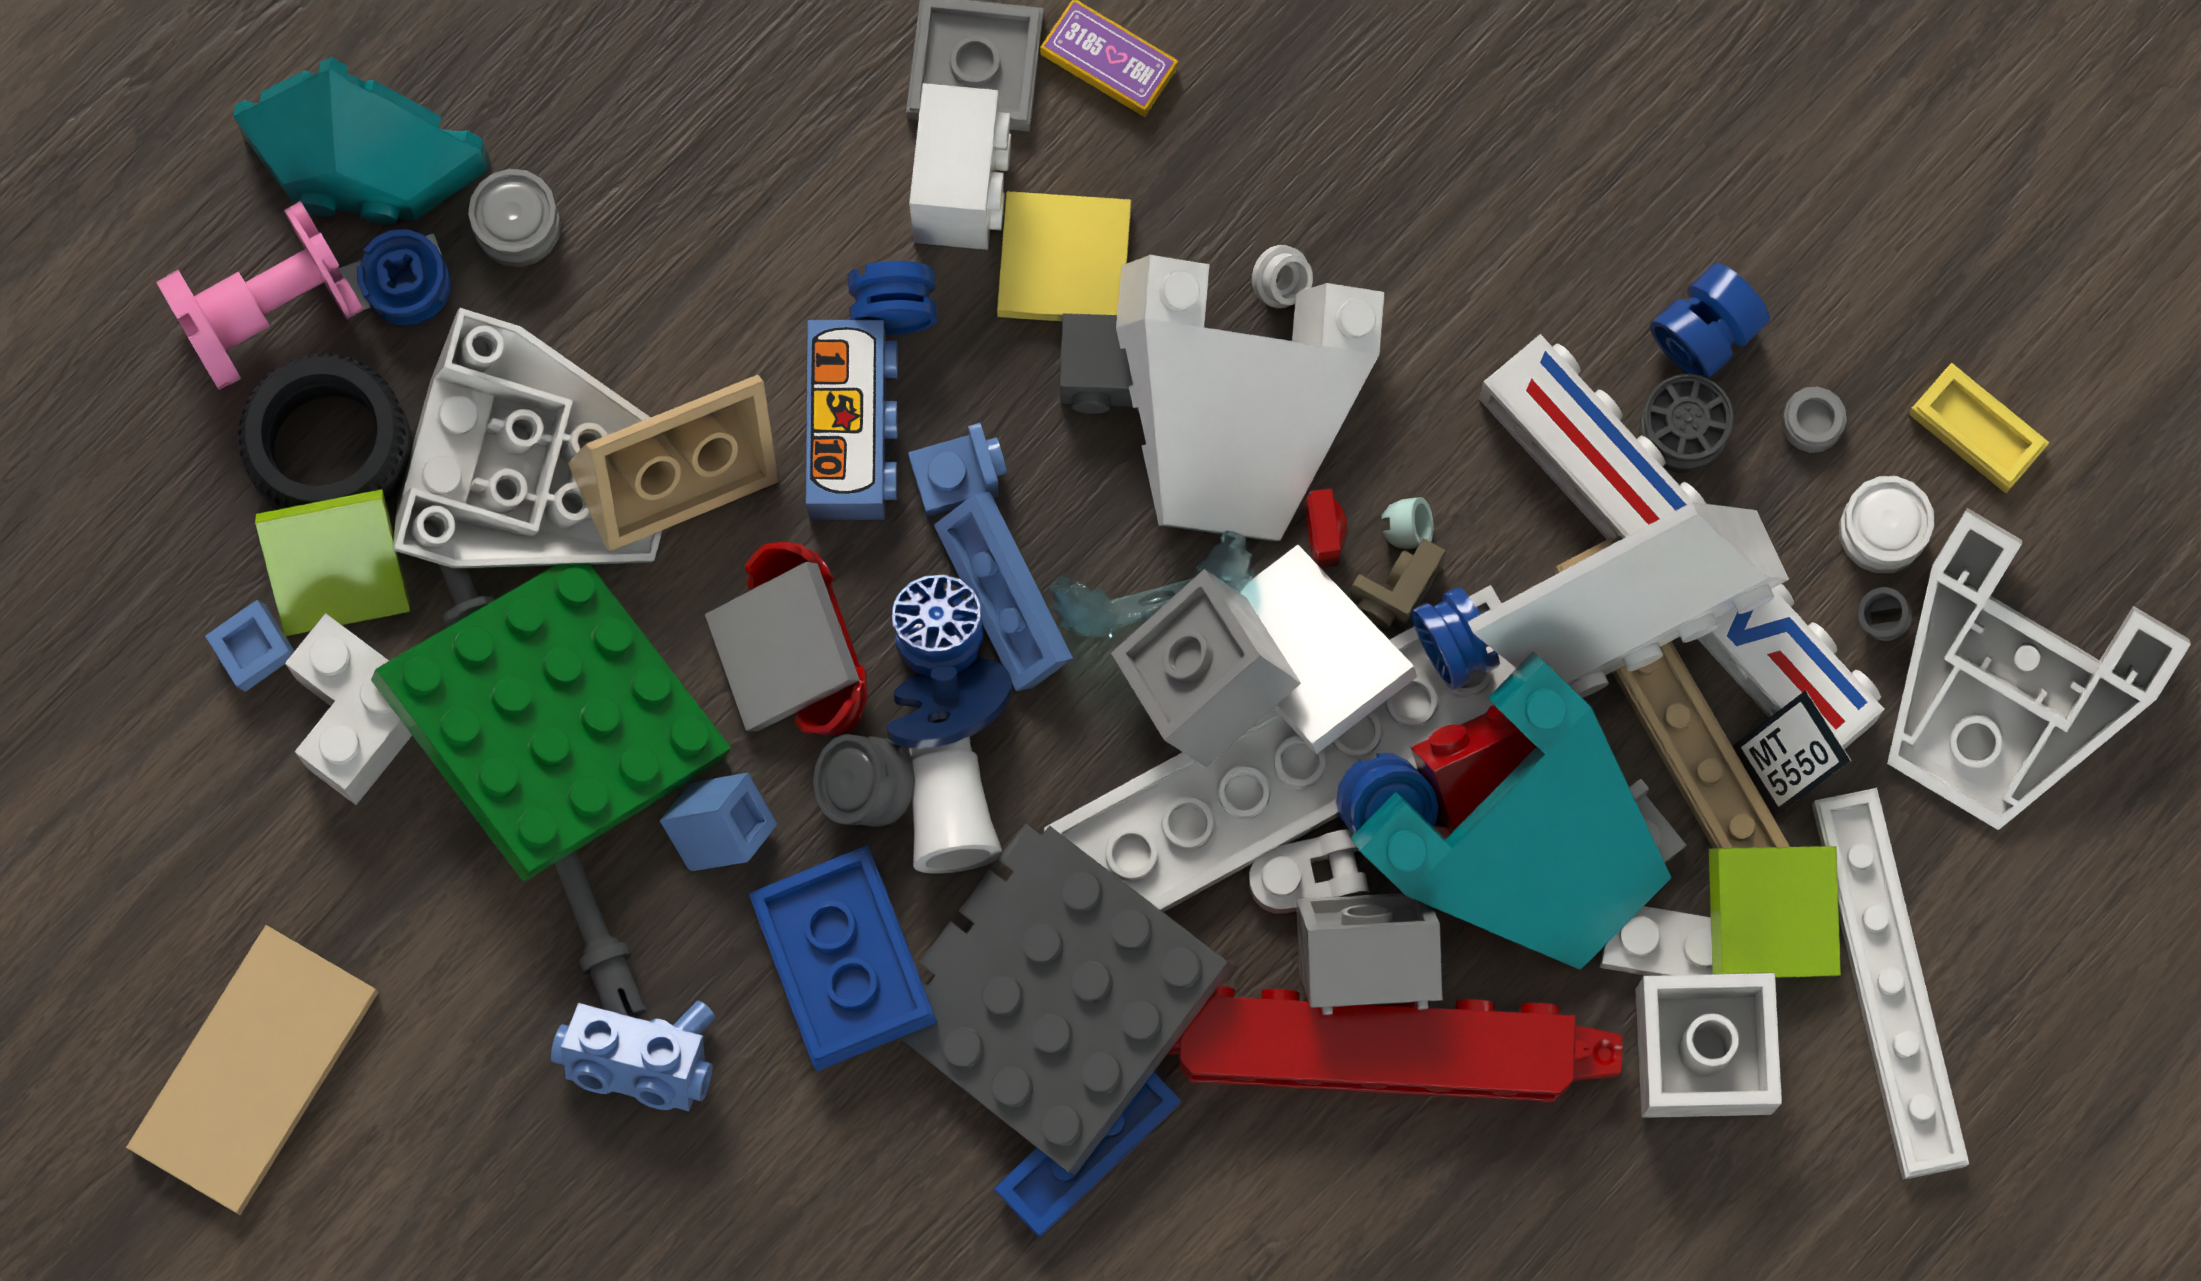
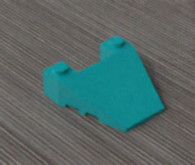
M1532 652L1488 697L1537 746L1447 839L1397 792L1351 836V839L1359 851L1406 896L1581 970L1672 877L1591 706L1546 662Z

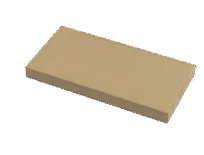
M265 925L126 1148L236 1214L241 1215L379 992L372 986Z

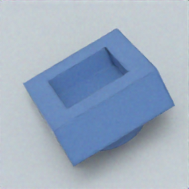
M259 600L254 601L205 635L236 687L245 692L285 665L286 661L295 652L266 604Z

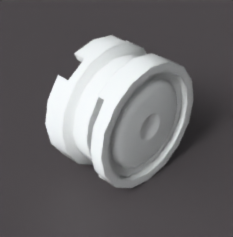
M1879 476L1864 482L1850 497L1839 521V540L1846 555L1860 568L1873 573H1895L1909 567L1920 556L1924 547L1929 542L1934 529V511L1927 495L1913 482L1898 476Z

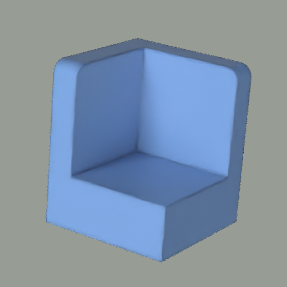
M748 772L689 784L659 820L686 867L691 871L748 862L778 824Z

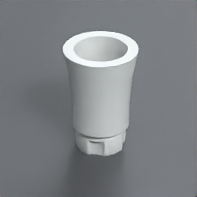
M967 737L940 747L909 748L915 777L912 797L914 869L923 873L945 874L979 868L996 861L1003 851L990 818L981 782L978 757L976 753L972 752L970 738Z

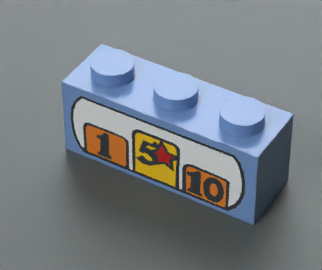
M808 320L806 507L809 520H885V500H897V462H885L886 439H897L898 436L897 401H886V378H898V341L886 340L884 320Z

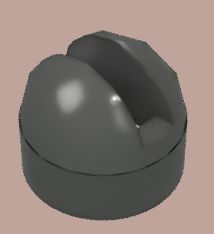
M1880 587L1871 590L1862 598L1858 607V619L1862 628L1871 637L1881 641H1892L1903 636L1910 627L1912 610L1909 602L1900 592L1892 588ZM1902 612L1899 621L1873 624L1872 616L1893 615Z

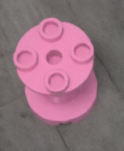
M301 201L284 210L304 247V250L246 282L238 271L193 296L178 269L156 282L218 390L242 379L226 351L269 328L270 325L264 315L323 282L346 319L363 311L346 278L343 279L336 258L322 234L318 232Z

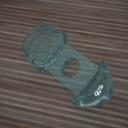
M1225 531L1221 536V544L1215 545L1211 549L1208 559L1200 560L1196 564V576L1206 569L1228 586L1241 593L1255 575V573L1248 570L1252 554L1246 551L1245 535L1236 531ZM1066 576L1056 578L1049 590L1055 600L1052 609L1063 619L1059 626L1060 628L1079 636L1112 638L1116 628L1152 617L1194 578L1111 601L1102 589L1095 588L1090 591L1081 583L1071 584ZM1166 600V601H1163V602H1160V603L1148 605V604L1153 603V602H1156V601Z

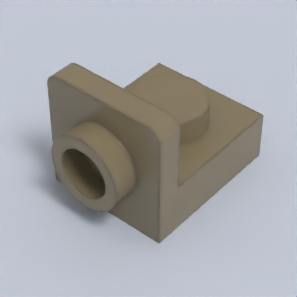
M1423 538L1414 555L1404 550L1393 566L1386 581V584L1394 588L1393 591L1359 574L1352 585L1351 600L1359 604L1357 607L1373 624L1382 628H1389L1393 623L1406 631L1412 621V610L1421 605L1443 567L1446 550Z

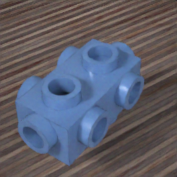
M696 1001L672 1026L667 1021L661 1019H652L649 1022L578 1003L570 1025L561 1024L557 1030L551 1050V1062L564 1065L565 1079L574 1081L575 1084L585 1090L598 1094H607L614 1091L635 1097L642 1104L659 1110L678 1108L689 1111L693 1100H704L710 1085L713 1067L712 1063L705 1062L703 1035L700 1034L715 1020V1015L706 1004Z

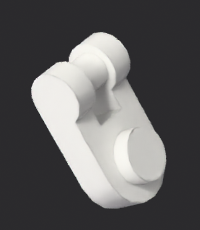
M1350 829L1330 832L1317 838L1285 844L1254 860L1249 872V891L1253 900L1266 911L1274 914H1288L1297 912L1296 899L1369 894L1366 874L1358 872L1354 852L1359 849L1351 839L1354 833ZM1329 859L1333 879L1315 883L1311 863Z

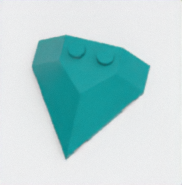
M333 57L320 62L319 72L315 75L304 70L262 91L259 104L247 100L235 104L233 117L244 139L291 202L296 204L301 201L306 211L312 215L334 216L336 210L360 213L362 219L381 225H394L397 223L398 218L416 221L488 171L490 158L482 138L467 130L452 131L439 129L440 115L375 80L364 82L356 76L347 74L348 66Z

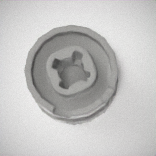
M506 169L492 173L479 183L470 198L468 215L477 243L488 258L503 266L524 267L535 264L552 251L559 239L561 220L552 191L540 177L527 170Z

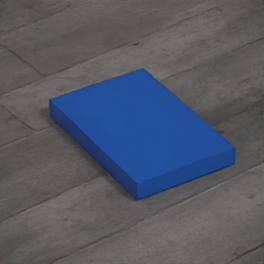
M868 845L748 893L816 1071L938 1022L876 861Z

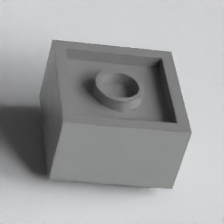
M1206 569L1201 571L1111 653L1163 739L1206 767L1301 684L1248 599Z
M1404 893L1296 899L1299 975L1311 1008L1321 1007L1323 1015H1333V1006L1416 1002L1417 1009L1422 1010L1428 1009V1001L1442 1000L1440 923L1431 906L1412 899Z

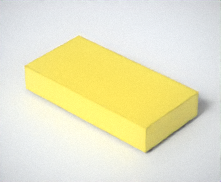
M1952 362L1909 412L1911 417L2005 494L2008 493L2050 443Z

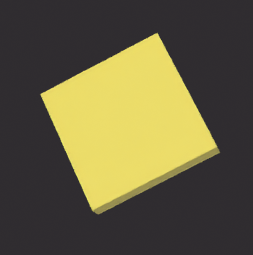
M1006 191L997 308L998 317L1062 321L1063 313L1117 315L1121 266L1127 264L1131 200Z

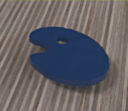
M977 658L967 669L958 673L954 667L942 665L932 670L931 677L920 673L915 674L895 689L894 701L897 705L912 706L919 709L888 723V739L897 745L907 748L922 749L948 745L974 735L993 722L1006 708L1011 698L1012 690L1009 672L1004 666L995 661ZM937 719H947L940 723H932V721Z

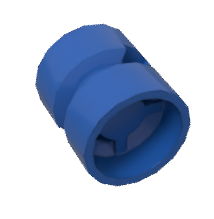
M1713 263L1688 287V301L1675 299L1650 324L1652 336L1657 344L1678 368L1686 374L1700 375L1711 379L1731 360L1733 356L1732 345L1744 347L1769 324L1771 319L1767 307L1755 290L1740 275L1720 263Z

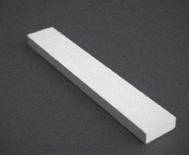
M1874 788L1814 800L1812 810L1821 846H1836L1839 921L1902 1180L1966 1167L1969 1165V1160L1878 790Z

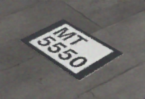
M1806 690L1732 746L1774 818L1851 761Z

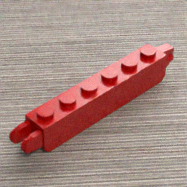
M1218 986L1167 1055H1179V1070L1191 1083L1555 1102L1568 1090L1573 1081L1618 1077L1622 1067L1623 1043L1622 1034L1575 1025V1016L1560 1015V1006L1547 1003L1522 1004L1521 1012L1517 1013L1495 1011V1003L1486 1000L1456 1001V1009L1430 1008V1001H1428V1009L1422 1010L1417 1009L1416 1002L1391 1003V1006L1368 1004L1333 1006V1015H1323L1321 1007L1311 1008L1309 1001H1300V992L1265 989L1261 991V999L1235 997L1234 988Z

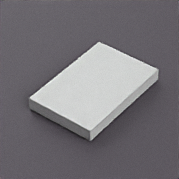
M1299 545L1295 546L1237 590L1248 599L1301 682L1274 709L1316 754L1417 677L1415 668L1410 661Z

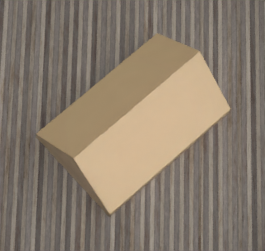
M759 375L589 442L570 460L568 466L601 539L610 552L779 482L764 381Z

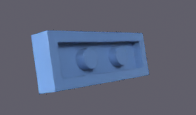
M990 492L973 494L934 524L961 581L973 589L980 602L982 624L1003 666L1009 672L1016 692L1034 688L1073 659Z

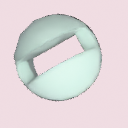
M1424 498L1401 499L1390 504L1382 514V520L1390 521V530L1383 531V537L1396 548L1417 549L1423 538L1430 542L1432 541L1434 531L1433 516L1430 506Z

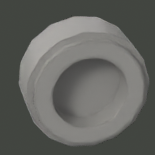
M1807 387L1794 393L1787 402L1781 418L1782 431L1788 442L1797 449L1809 453L1823 452L1834 446L1841 437L1847 421L1846 409L1840 398L1830 390L1821 387Z

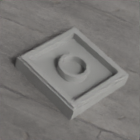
M920 0L906 108L907 119L919 120L923 83L999 90L1000 112L1010 113V130L1030 132L1044 8L971 0Z
M805 562L705 614L746 731L758 732L860 681L818 563Z

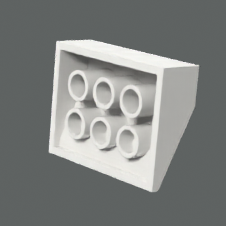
M1691 502L1473 618L1468 623L1473 634L1515 668L1534 652L1583 698L1606 687L1609 683L1605 675L1626 665L1628 671H1633L1660 659L1663 656L1660 647L1670 641L1681 637L1684 643L1690 642L1718 628L1715 619L1718 616L1734 608L1737 609L1739 614L1746 613L1768 603L1774 598L1771 589L1788 581L1789 578L1757 510Z

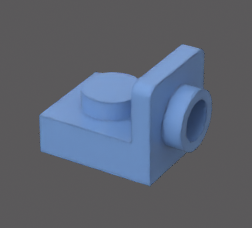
M981 423L968 426L969 435L908 452L926 518L954 510L973 494L990 492L993 498L999 497L997 477L1007 474V469L997 437L986 440Z

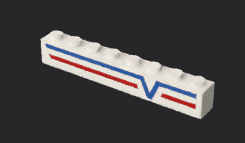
M1540 334L1483 382L1479 400L1606 539L1612 537L1614 543L1691 502L1706 504L1701 495L1686 482L1679 485L1663 468L1666 464L1663 455L1649 439L1644 436L1636 439L1620 421L1623 419V414L1614 400L1600 389L1594 393L1579 377L1578 374L1581 372L1580 366L1571 353L1562 345L1556 343L1552 347ZM1783 584L1771 589L1774 598L1761 607L1739 614L1737 609L1734 608L1715 618L1718 628L1698 638V640L1769 718L1806 690L1845 750L1874 725L1884 711V708L1878 702L1881 699V695L1876 686L1861 671L1854 670L1851 673L1834 655L1837 652V647L1822 627L1813 622L1807 625L1791 608L1794 605V600Z

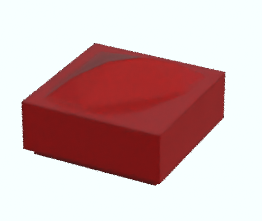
M1332 489L1310 491L1306 499L1305 516L1311 558L1320 568L1338 566L1340 552L1345 545L1348 534L1347 518L1342 507L1334 499Z

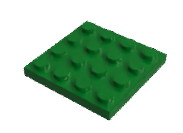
M562 564L553 566L376 668L371 678L372 683L523 882L723 761L731 750L726 740L590 564Z

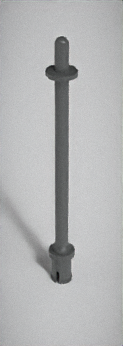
M439 564L455 606L446 611L442 616L446 627L453 625L496 600L495 596H477L467 568H451ZM576 850L556 862L555 867L586 944L582 952L583 957L579 960L580 967L584 975H591L604 1010L638 1018L648 1010L642 1002L626 961L631 957V953L626 942H619L617 938L609 935Z

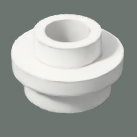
M1276 245L1263 252L1256 261L1252 272V286L1255 295L1262 303L1274 308H1286L1294 305L1296 293L1310 289L1313 282L1312 269L1305 256L1299 250L1287 245ZM1282 269L1281 278L1276 283L1278 272Z

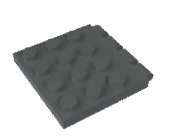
M1024 823L998 857L999 861L1014 871L1007 882L989 869L958 910L975 923L969 932L966 933L950 921L919 961L920 964L935 975L929 984L923 980L922 983L938 1022L900 1037V1039L1063 1169L1076 1175L1233 968V965L1050 825L1041 835Z

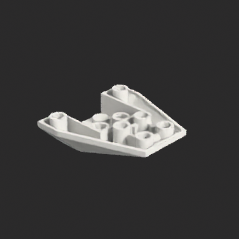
M459 308L429 383L397 501L393 550L451 568L652 563L655 561L662 531L610 552L601 539L568 466L570 460L585 444L651 417L521 326Z

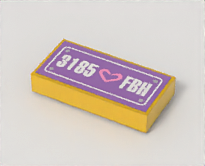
M1078 0L1070 2L1040 47V55L1143 117H1146L1178 69V60Z

